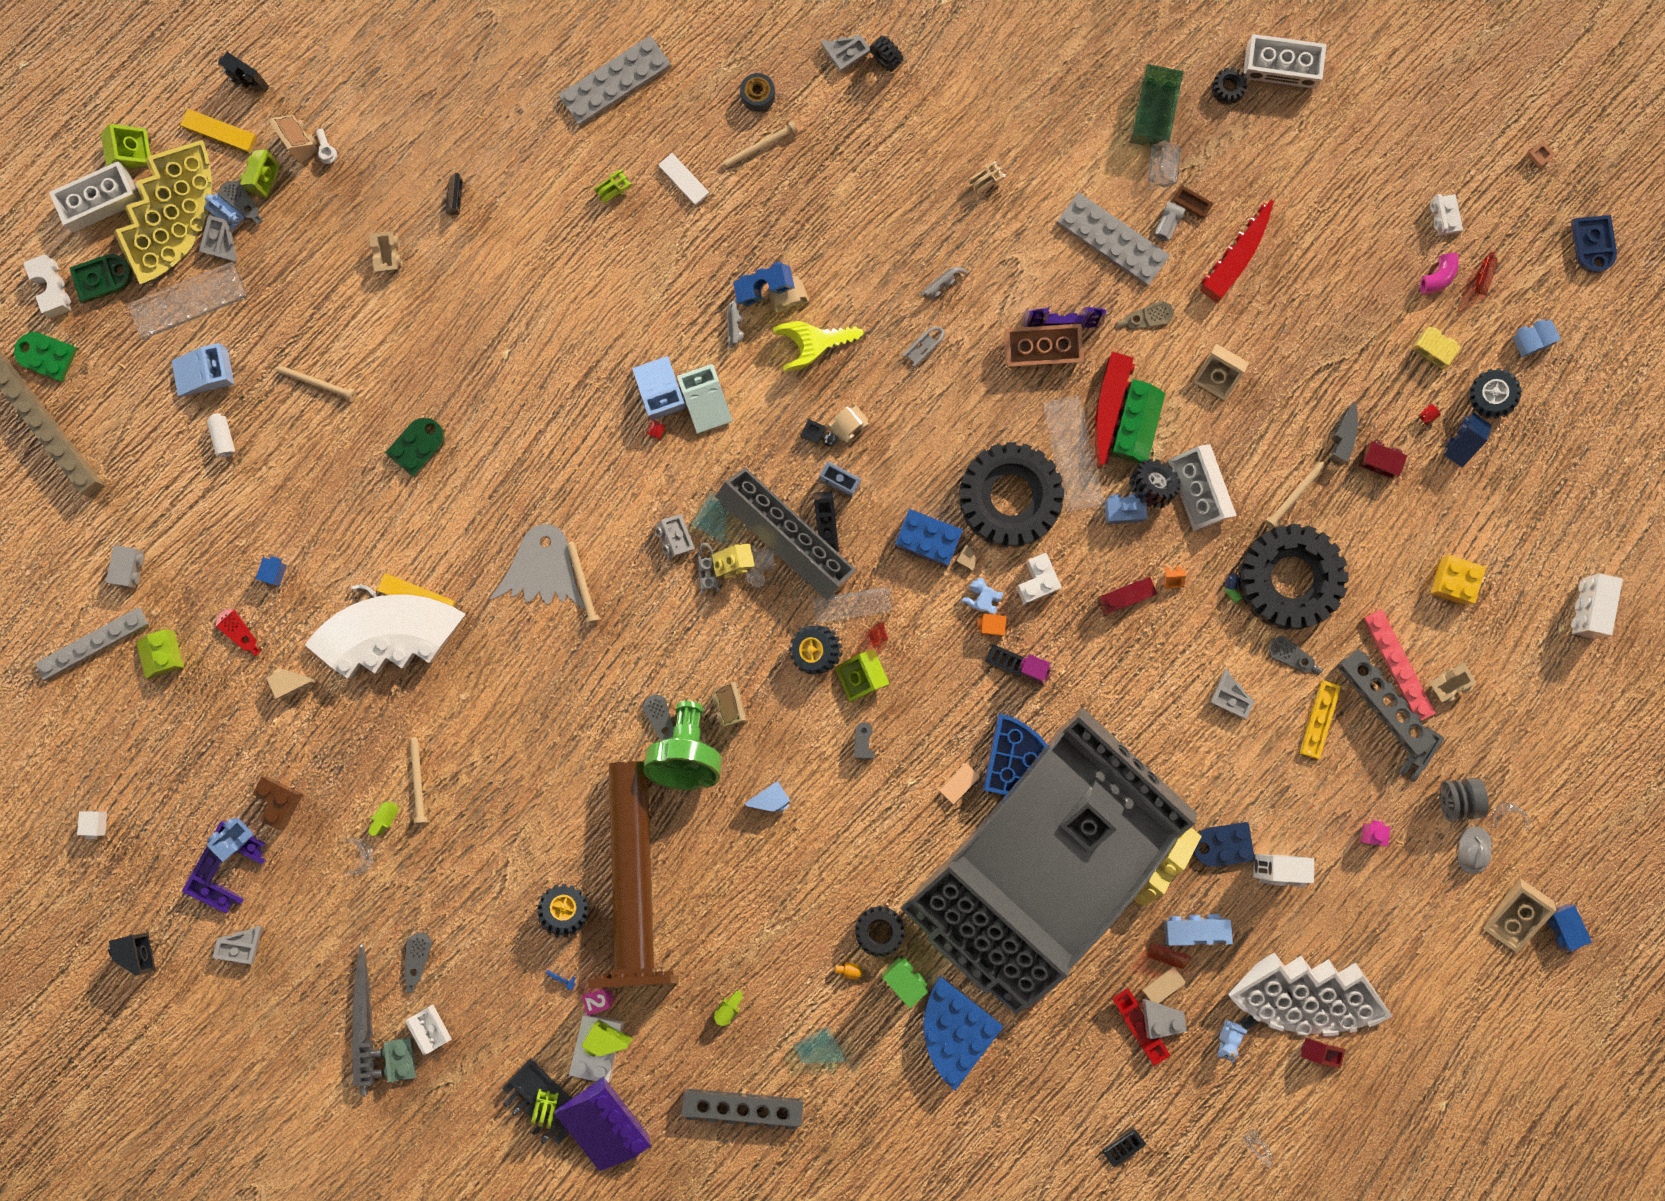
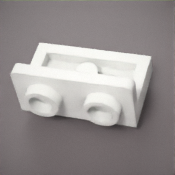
M434 1005L406 1020V1024L423 1055L452 1040Z

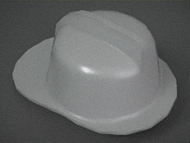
M1469 827L1461 834L1458 862L1466 872L1471 874L1480 873L1488 867L1491 860V838L1483 828Z

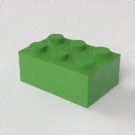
M898 956L881 973L888 985L911 1008L928 993L926 989L928 985L918 972L916 974L913 973L914 969L905 957L901 959Z

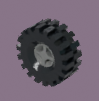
M1153 459L1144 460L1130 476L1129 485L1132 486L1130 490L1135 492V498L1139 497L1141 499L1140 502L1142 504L1146 502L1148 507L1154 505L1155 509L1159 507L1162 509L1168 506L1181 489V485H1179L1181 480L1176 478L1178 476L1177 472L1173 473V468L1171 466L1168 468L1166 466L1167 463L1164 461L1161 464L1158 459L1154 462Z

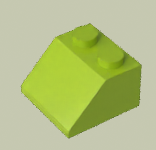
M108 124L101 132L106 166L118 161L126 169L148 166L146 158L151 156L146 129Z
M268 150L253 151L247 160V168L241 176L240 185L246 192L268 198L280 167L279 162Z
M167 629L144 636L136 642L146 679L184 668L174 631Z
M874 649L858 654L835 667L849 702L890 684Z
M599 1019L593 1024L581 1047L585 1049L584 1052L588 1055L600 1057L627 1049L634 1039Z

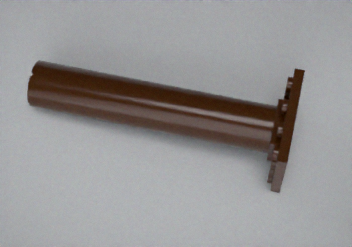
M642 761L609 764L614 970H611L612 974L594 975V979L588 980L589 988L679 983V975H674L673 971L657 972V969L654 968L648 778L643 773L644 762Z

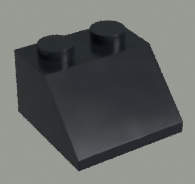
M148 932L109 941L108 953L112 957V961L134 975L156 971Z

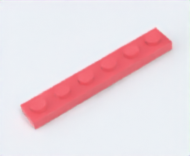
M1383 610L1364 617L1363 620L1404 700L1408 703L1409 710L1412 713H1416L1421 720L1436 714Z

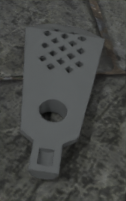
M228 181L220 186L218 194L230 206L235 208L246 219H253L258 225L263 222V219L258 215L259 209L240 185L239 181ZM246 208L252 209L250 212L245 211Z
M1285 636L1273 638L1269 645L1271 658L1306 673L1312 671L1320 675L1322 672V668L1315 665V660ZM1302 659H1306V660H1307V665H1306V666L1302 665V663H1301V660H1302Z
M657 694L647 697L642 708L661 741L671 738L674 727L666 698ZM665 727L669 729L667 735L662 733V729Z
M417 932L407 939L404 979L408 982L406 992L414 993L415 984L421 980L433 944L428 933ZM412 969L417 970L416 976L411 974Z

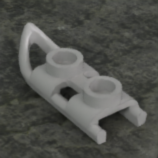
M962 267L950 268L920 293L922 296L926 294V296L934 299L941 293L940 288L943 285L948 287L955 281V273L960 272L966 275L967 272Z
M737 299L729 305L727 311L728 347L730 348L733 347V344L743 340V332L738 328V324L742 323V313H739V310H737Z
M937 326L928 329L902 356L905 357L907 355L914 362L912 366L915 368L940 344L944 338L945 331ZM938 330L941 332V336L935 341L929 335L930 332ZM919 343H921L922 346L919 349H916L915 347Z
M703 543L697 555L701 594H705L704 589L716 588V592H720L713 559H701L704 547L709 549L711 555L714 554V551L707 543ZM712 569L714 570V577H711L710 570ZM704 570H705V575H706L705 578H703V573H702V571H704Z

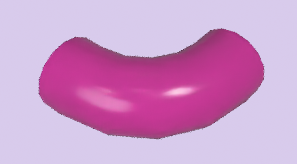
M1457 253L1439 256L1437 272L1421 277L1420 290L1423 295L1442 291L1452 283L1458 272L1459 257Z

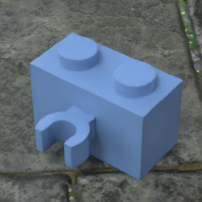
M1129 494L1128 497H1121V495L1109 496L1104 502L1106 524L1144 522L1147 520L1146 502L1142 504L1139 497L1135 498V494Z

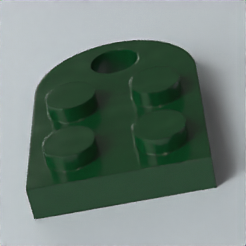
M107 254L69 267L79 301L83 304L123 290L128 286L132 278V270L129 263L115 254ZM120 266H124V272L118 275L117 269Z
M418 418L409 424L385 453L415 478L443 446L445 439L444 431L435 420L431 418ZM430 425L436 427V431L433 434H427L426 432L427 427Z

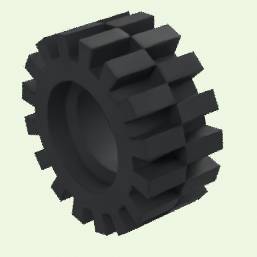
M881 35L869 48L874 59H877V62L890 72L894 71L904 60L903 55H901L902 52L898 50V46H895L894 42H891L884 35Z
M1226 67L1224 71L1220 70L1212 83L1211 91H1214L1212 95L1213 97L1217 96L1216 100L1218 102L1220 99L1223 100L1221 104H1225L1226 101L1228 102L1227 105H1231L1232 102L1235 104L1243 97L1248 87L1247 77L1244 78V72L1239 74L1240 69L1234 71L1235 67H1231L1230 70ZM1226 80L1234 82L1236 90L1233 92L1225 90L1223 82Z

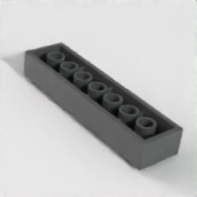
M743 468L726 480L715 495L724 506L826 600L839 591L857 571L747 468Z

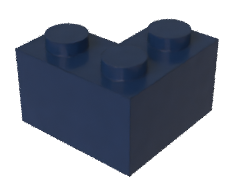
M1474 412L1469 417L1465 416L1459 423L1460 427L1456 432L1457 435L1454 438L1450 437L1444 445L1446 448L1443 455L1462 468L1488 441L1492 428L1490 423Z

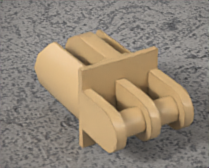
M994 161L988 166L985 165L984 169L968 179V182L973 184V189L977 190L976 193L979 195L991 186L995 187L1007 175L1001 172L1002 168L997 166V161Z

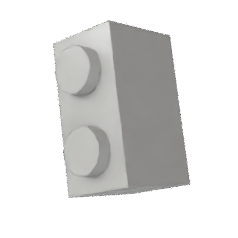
M114 545L106 583L136 589L141 578L140 569L145 560L144 551Z

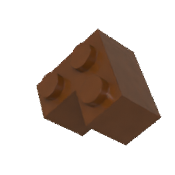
M261 777L252 795L269 803L260 821L275 829L286 828L303 795L270 777Z

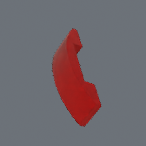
M1129 988L1111 998L1153 1066L1171 1056L1160 1038H1147L1144 1013Z

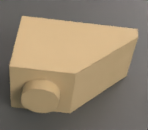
M282 668L271 672L272 675L266 678L275 698L280 700L317 683L313 678Z

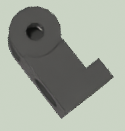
M862 722L856 727L854 758L874 759V751L869 750V738L872 735V727L866 722Z

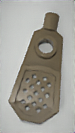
M1159 301L1126 315L1125 320L1117 321L1118 328L1128 327L1131 330L1168 325L1174 315L1173 307L1167 302ZM1134 317L1139 318L1138 323L1133 321Z

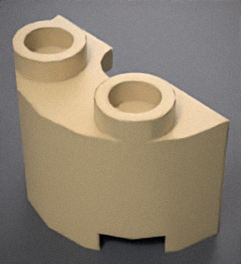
M392 231L369 234L370 245L373 251L374 272L398 269L399 266L403 265L402 257L398 253V247H400L398 236H394Z
M792 276L794 289L781 294L768 291L774 314L785 311L789 307L800 306L810 302L803 281L799 280L798 276Z
M853 403L850 408L847 406L834 417L835 420L829 423L826 428L838 436L837 440L840 444L843 442L848 443L855 437L853 434L858 429L863 431L868 427L869 419Z
M1461 663L1455 668H1450L1436 676L1434 680L1429 681L1441 702L1445 703L1456 699L1455 694L1460 691L1463 694L1473 689L1472 685L1477 683L1465 663Z

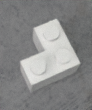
M1047 553L1027 561L1026 564L1033 579L1018 585L1017 591L1023 604L1026 605L1062 588Z

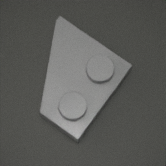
M861 35L850 38H837L835 41H821V46L840 72L871 53L870 47Z
M1225 669L1210 704L1246 720L1254 701L1244 692L1243 687L1233 679L1229 670Z

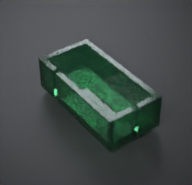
M1151 64L1146 65L1142 76L1129 143L1143 146L1146 143H1150L1149 147L1166 150L1170 142L1184 71Z

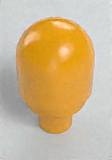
M845 963L844 966L836 965L835 973L843 974V977H846V979L856 980L861 977L862 968L855 963Z

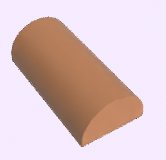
M1081 324L1005 328L1004 354L1006 366L1084 362Z

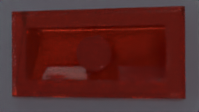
M1490 252L1484 257L1473 292L1484 296L1487 295L1498 264L1495 252Z
M1154 943L1149 945L1148 958L1180 969H1184L1191 961V956Z

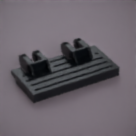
M531 1058L502 1088L507 1094L514 1088L516 1089L503 1103L505 1107L509 1106L519 1093L525 1098L520 1105L514 1108L512 1112L514 1116L529 1102L530 1105L524 1111L532 1118L539 1089H542L541 1092L559 1093L555 1110L572 1099ZM538 1110V1115L535 1122H537L540 1119L542 1111ZM546 1112L543 1126L548 1121L550 1112ZM554 1114L551 1123L553 1128L541 1138L540 1142L542 1144L556 1130L559 1132L553 1140L558 1145L569 1134ZM537 1126L531 1133L533 1135L538 1134L542 1127Z

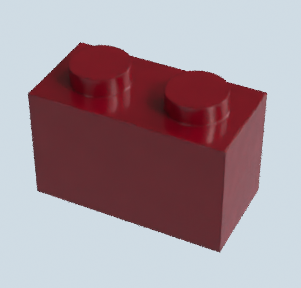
M1371 441L1365 446L1358 466L1394 480L1401 475L1408 455L1403 454V451L1400 449L1385 447V444L1382 442Z

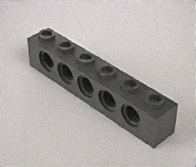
M1358 649L1336 667L1412 758L1420 755L1436 742L1434 734L1420 723L1421 719L1416 713H1412L1409 710L1408 703L1402 697L1399 698L1395 693L1394 686L1383 679L1382 672L1377 667H1373L1369 662L1368 655ZM1358 667L1365 670V676L1359 675ZM1371 682L1378 685V691L1371 689ZM1384 698H1388L1391 701L1390 707L1383 703ZM1397 713H1400V714L1403 715V717H1404V721H1403V722H1399V721L1397 720V718H1396V714H1397ZM1410 728L1417 732L1416 738L1410 736Z
M686 1088L683 1096L682 1116H686L687 1120L706 1118L708 1122H718L719 1119L726 1120L728 1124H737L738 1121L746 1122V1125L757 1126V1123H763L766 1127L776 1128L777 1125H785L786 1129H797V1127H801L804 1099ZM705 1101L709 1108L703 1111L699 1109L698 1103ZM725 1103L728 1106V1111H719L718 1105ZM745 1105L748 1108V1112L741 1114L738 1112L737 1107ZM765 1107L768 1110V1114L761 1116L758 1114L757 1109ZM781 1108L786 1109L788 1115L784 1118L777 1115V1111Z

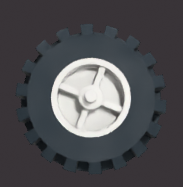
M1496 368V370L1488 369L1485 373L1483 371L1479 377L1474 379L1471 385L1470 403L1473 405V409L1477 410L1481 416L1485 415L1489 419L1490 417H1494V419H1499L1501 416L1505 417L1508 413L1514 411L1520 401L1522 392L1520 382L1516 380L1514 374H1509V371L1506 369L1505 371H1501V368Z

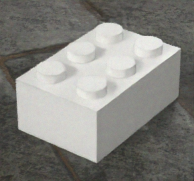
M1599 573L1581 580L1578 588L1580 591L1579 599L1575 603L1576 615L1571 623L1573 628L1572 634L1592 639L1612 636L1622 578Z
M585 1013L582 1017L569 1075L596 1082L604 1077L609 1083L612 1078L617 1052L600 1057L597 1055L592 1057L585 1053V1049L581 1046L593 1024L599 1019L620 1032L623 1030L624 1021L595 1014L587 1016V1013Z

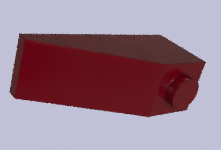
M1151 577L1104 594L1097 600L1104 616H1107L1153 597L1158 593Z

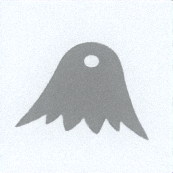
M550 524L537 525L529 530L524 536L506 576L490 599L496 598L512 589L511 596L514 597L523 588L526 602L531 601L540 592L545 603L549 605L556 592L562 602H565L567 594L572 601L585 609L577 589L567 546L568 542L563 532ZM544 536L551 539V544L548 547L540 545V539Z

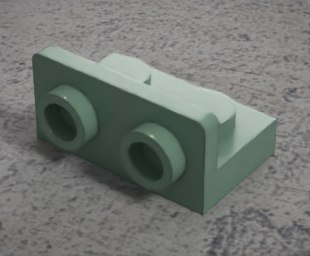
M413 1037L385 1042L382 1047V1056L386 1060L384 1076L388 1079V1083L416 1078Z

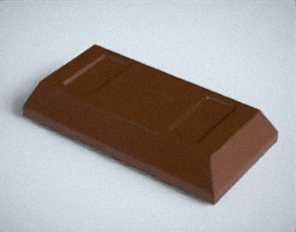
M1182 185L1172 200L1174 203L1205 219L1214 204Z

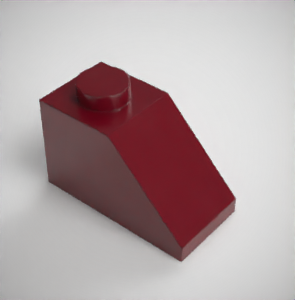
M1305 1038V1042L1301 1046V1057L1322 1065L1341 1068L1346 1049L1315 1039Z

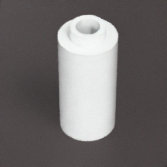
M221 414L211 415L207 420V425L216 457L226 458L234 455L236 452L226 417L221 416Z

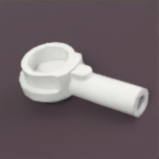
M318 129L316 133L321 145L318 152L319 159L324 164H331L336 160L337 152L327 143L323 129Z

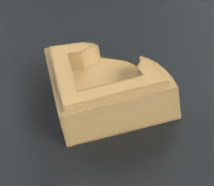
M965 545L956 562L971 571L975 567V555L972 549Z

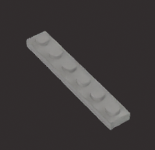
M136 608L35 664L43 680H48L145 628L149 623L142 609Z

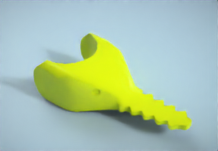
M796 321L774 327L773 333L774 335L790 337L798 345L799 358L783 366V371L787 373L811 365L827 348H832L833 345L838 347L840 343L846 344V341L859 340L863 335V330L854 326L853 329L847 327L846 330L840 328L837 331L833 328L832 331L828 329L824 331L804 322Z

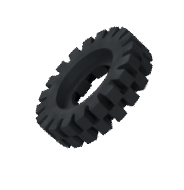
M1007 442L1006 445L1002 446L1000 444L993 445L989 450H983L971 461L963 475L959 489L960 510L964 514L963 518L966 524L972 527V532L977 536L983 537V541L991 545L995 543L998 544V547L1008 548L1009 546H1014V548L1024 547L1028 543L1032 544L1053 527L1062 511L1064 488L1061 485L1063 482L1061 474L1056 472L1055 468L1057 466L1051 459L1048 461L1045 458V453L1039 449L1037 451L1031 449L1032 446L1023 443L1020 446L1016 445V442ZM1017 475L1025 479L1030 485L1032 501L1023 513L1013 516L1005 515L994 507L990 495L991 488L1000 477Z
M1301 524L1282 525L1262 534L1250 544V548L1245 551L1242 557L1243 563L1239 565L1238 574H1241V579L1238 584L1239 590L1244 592L1242 597L1245 604H1250L1252 607L1250 611L1256 617H1262V622L1270 626L1276 625L1277 628L1284 630L1304 629L1326 620L1341 605L1339 601L1345 597L1347 588L1344 587L1345 583L1348 582V572H1344V567L1347 566L1345 557L1339 556L1338 552L1341 550L1336 543L1331 544L1328 541L1330 539L1328 535L1324 532L1319 534L1316 532V528L1308 525L1306 527H1301ZM1298 557L1310 566L1313 572V584L1304 596L1288 598L1281 595L1275 589L1272 583V571L1276 563L1281 559Z

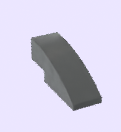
M1354 402L1347 406L1330 438L1337 443L1329 459L1341 466L1348 462L1356 441L1358 412L1357 404Z

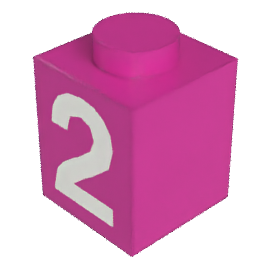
M607 987L582 996L587 1016L613 1006L614 996L611 990L608 991Z

